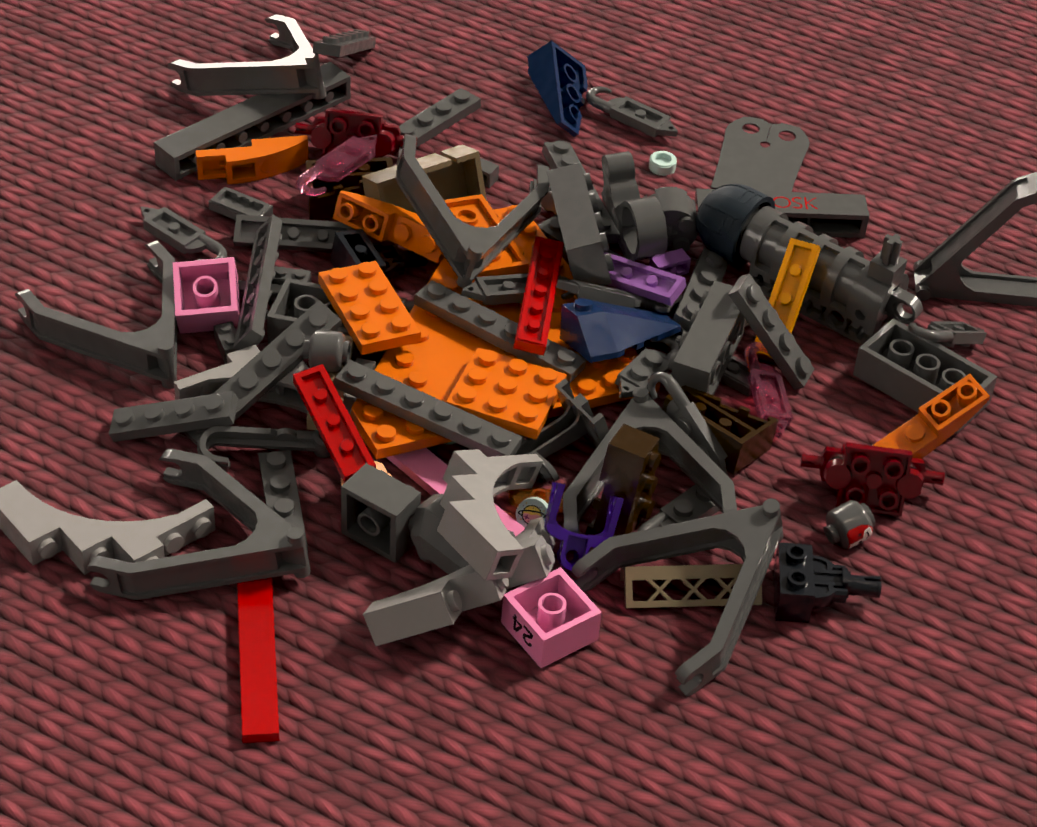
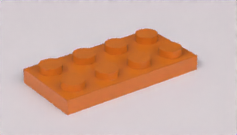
M482 194L444 200L453 215L466 224L488 228L496 226L501 222ZM513 240L477 277L528 273L529 262Z
M376 261L318 272V282L361 355L421 342L420 329Z

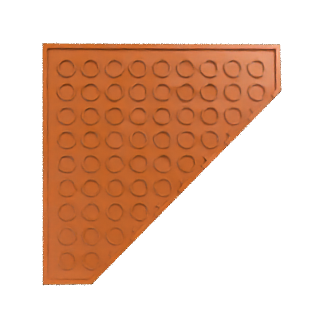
M517 205L494 209L493 211L499 220L502 221ZM534 220L514 239V242L529 264L535 236L547 238ZM444 256L429 282L433 280L460 295L463 288L458 286L456 282L458 276ZM562 257L559 275L571 280L573 279L572 272ZM556 288L548 339L577 353L560 339L562 304L573 303L577 296L574 295L570 299L563 300L561 295L568 291ZM469 298L518 323L522 303L483 305L482 301ZM414 305L409 314L421 331V342L387 349L375 371L446 402L478 347L515 359L520 358ZM629 347L625 349V355L592 363L587 361L586 368L570 383L574 398L581 393L588 400L590 408L633 398H619V389L615 381L618 374L639 355L637 351ZM661 382L655 385L656 392H659ZM357 398L351 407L350 416L376 460L452 442L445 437ZM559 398L548 418L561 416L564 413Z

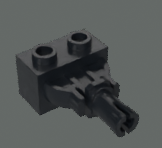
M363 229L335 232L330 261L334 268L376 261L388 281L393 276L403 275L407 267L426 266L428 263L427 258L410 250H402L397 245L383 246L371 242Z
M779 542L773 566L775 621L809 623L812 609L824 608L833 602L846 603L849 595L880 598L882 588L881 576L851 575L846 566L834 565L823 557L813 555L812 545Z

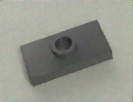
M228 187L221 189L208 201L210 210L236 220V214L270 217L273 214V205Z

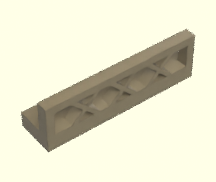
M743 564L620 567V581H624L625 608L726 606L728 599L721 598L726 592L731 594V587L735 584ZM720 578H732V580L726 585ZM679 579L689 590L680 600H672L663 589L671 580ZM686 579L699 580L694 585H692ZM705 579H714L723 588L714 599H706L697 590ZM645 580L655 591L646 601H633L632 581ZM652 580H665V581H664L660 586H658V585H657L655 582H653ZM762 584L753 605H762ZM692 593H694L699 598L696 600H687ZM658 594L665 599L653 601Z

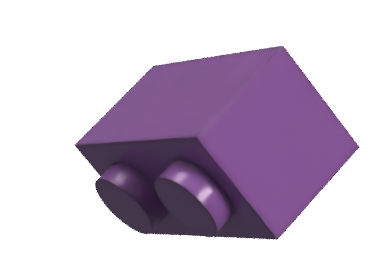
M681 248L666 252L659 257L650 258L649 266L680 276L689 273L691 258Z

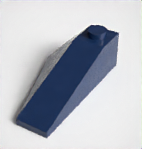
M551 40L527 56L528 74L556 124L575 137L579 135L582 114L579 110L585 103L582 94L587 91L588 87L585 65Z
M584 298L576 299L573 303L562 304L560 339L590 363L625 355V349L629 347L638 350L644 347V341L646 340L659 341L681 332V325L666 314Z

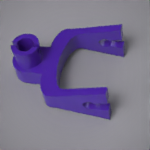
M552 482L544 529L550 536L561 540L557 551V559L563 568L572 571L573 565L589 553L590 547L595 548L606 539L613 537L624 499L610 496L603 532L595 535L578 534L561 527L557 523L556 516L565 484ZM572 550L574 552V558L570 562H568L566 560V554L568 551Z

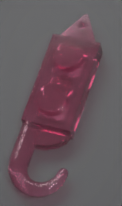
M377 135L361 138L352 136L315 161L316 164L297 178L296 187L298 191L308 196H317L327 191L326 187L313 189L306 185L315 178L327 182H339L374 158Z
M754 342L745 349V360L749 371L748 380L757 415L764 420H768L769 416L779 419L775 435L780 439L786 426L789 427L792 422L793 415L781 372L767 364L759 363L756 352L769 353L761 342Z

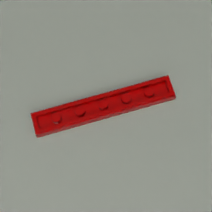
M535 236L513 349L544 356L563 254V242Z
M272 577L237 583L242 743L280 741Z

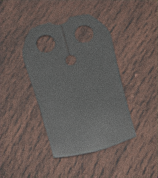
M742 117L733 121L726 128L720 158L711 187L718 188L727 184H743L757 191L792 192L797 174L810 144L808 137L800 127L785 123L771 125V123L764 121V119L754 117ZM745 124H754L759 127V132L750 134L745 132L742 127ZM790 131L795 134L796 138L792 141H785L779 137V133ZM768 142L770 146L765 148L760 143Z

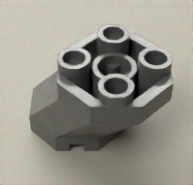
M433 494L416 507L415 514L409 518L408 527L420 559L426 563L436 564L447 574H450L469 565V563L437 531L445 511L440 505L444 494ZM509 531L510 534L515 538L514 532Z

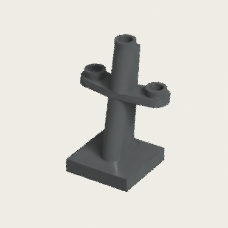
M566 379L555 385L564 410L562 416L544 427L537 440L532 438L524 440L522 438L521 446L515 453V455L537 454L543 460L538 476L546 484L549 481L555 482L559 480V476L545 458L582 437L596 449L609 431L604 416L601 413L593 416L588 400L581 393L574 398L570 384Z

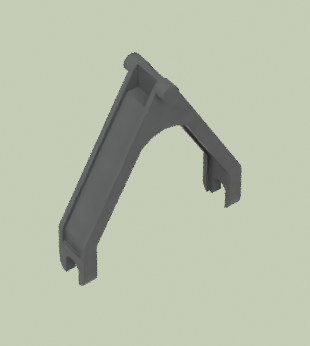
M277 14L264 19L267 23L275 24L279 30V34L274 33L270 35L268 40L273 45L291 49L293 54L290 56L266 62L195 64L177 59L167 65V68L175 70L181 79L172 81V86L178 91L194 96L312 93L314 99H323L327 96L320 69L319 55L312 53L313 48L295 19Z
M404 134L402 149L399 148L396 182L458 276L456 281L458 286L465 288L540 214L541 201L549 191V180L546 172L549 170V167L537 164V179L530 181L529 195L500 223L488 228L475 227L462 222L453 215L415 158L416 136Z
M1037 172L1012 180L924 260H918L914 263L916 297L920 301L928 300L930 297L1037 307V277L977 272L962 265L964 259L1023 207L1037 203Z
M158 241L144 245L155 256L149 259L147 266L152 274L162 283V316L156 324L147 329L136 332H120L44 307L29 289L15 293V296L24 306L18 309L21 319L40 340L160 380L164 388H174V381H177V321L175 317L173 262H175V259Z
M641 386L633 390V398L563 495L564 528L580 534V520L594 502V498L604 488V482L599 481L608 443L621 426L626 424L660 438L658 453L669 457L722 511V514L737 511L733 481L649 396L648 389Z
M166 449L159 460L176 463L182 470L167 467L163 473V479L174 485L203 490L253 533L246 540L234 546L136 563L95 556L86 567L87 571L98 572L108 578L104 579L94 576L90 582L93 589L133 600L294 574L297 578H305L311 572L305 535L302 528L293 527L209 457L176 449Z
M771 498L765 500L761 506L610 537L573 565L571 572L578 578L574 582L583 591H589L620 567L715 548L729 550L741 557L744 563L711 642L684 662L675 672L677 679L681 683L678 688L686 696H691L722 673L729 663L777 545L784 537L780 504L776 499Z

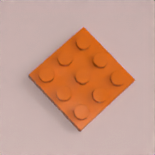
M478 347L446 403L515 434L537 440L559 398L555 385L566 379L567 374Z

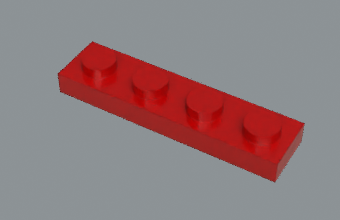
M321 364L293 374V383L344 483L366 463L376 468L375 462L324 365Z

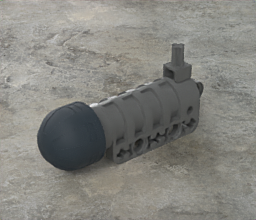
M727 184L720 186L704 198L698 209L696 218L697 230L707 249L722 256L724 260L736 266H742L750 262V275L756 284L760 286L763 294L770 297L790 238L819 245L821 250L799 313L863 345L881 329L882 322H890L894 318L901 323L909 324L915 321L923 311V305L919 298L907 291L909 277L904 273L907 260L899 256L903 241L900 240L901 236L898 234L893 236L887 234L884 238L882 250L869 261L864 258L861 251L851 246L843 248L838 245V241L829 235L821 234L818 236L813 233L812 227L800 221L790 222L786 214L775 209V202L772 197L747 185ZM904 303L911 307L913 314L904 311ZM833 311L839 312L843 316L844 322L839 321Z

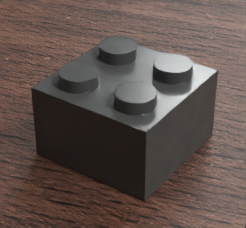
M367 463L364 464L341 486V533L396 563L414 545L408 523L409 518L415 514L416 507L421 504V492L389 476L382 470H378Z

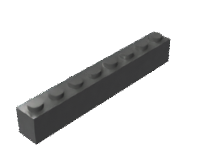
M332 62L320 66L327 94L325 98L314 99L312 93L258 94L155 141V163L177 181L197 171L195 150L251 146V139L268 138L295 125L296 122H302L325 111L327 108L350 99L351 76Z

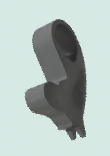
M626 151L603 155L604 187L601 192L602 201L618 229V246L626 259L636 261L659 257L665 254L667 249V226L664 212L659 200L655 196L640 198L635 179V164L632 154Z

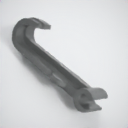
M213 426L202 433L197 443L198 454L209 457L226 472L230 468L229 458L213 455L209 452L210 448L225 446L279 449L281 451H313L318 457H330L318 430L304 431L292 428L271 429Z

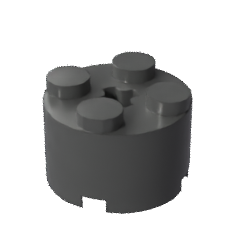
M661 187L655 189V193L650 196H655L659 200L664 212L667 226L666 251L682 248L687 252L698 235L696 225L697 212L694 199H691L687 192L681 188Z

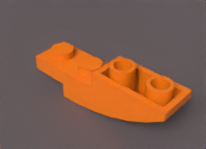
M308 136L251 139V146L195 150L198 180L226 178L227 185L261 180L285 173L299 167L308 160Z
M347 191L339 192L333 219L354 229H363L366 235L381 242L385 240L392 241L436 263L441 262L444 258L440 248L416 213L371 197Z
M968 374L919 407L918 415L872 446L912 451V458L922 459L966 424L987 403L990 395L971 374Z

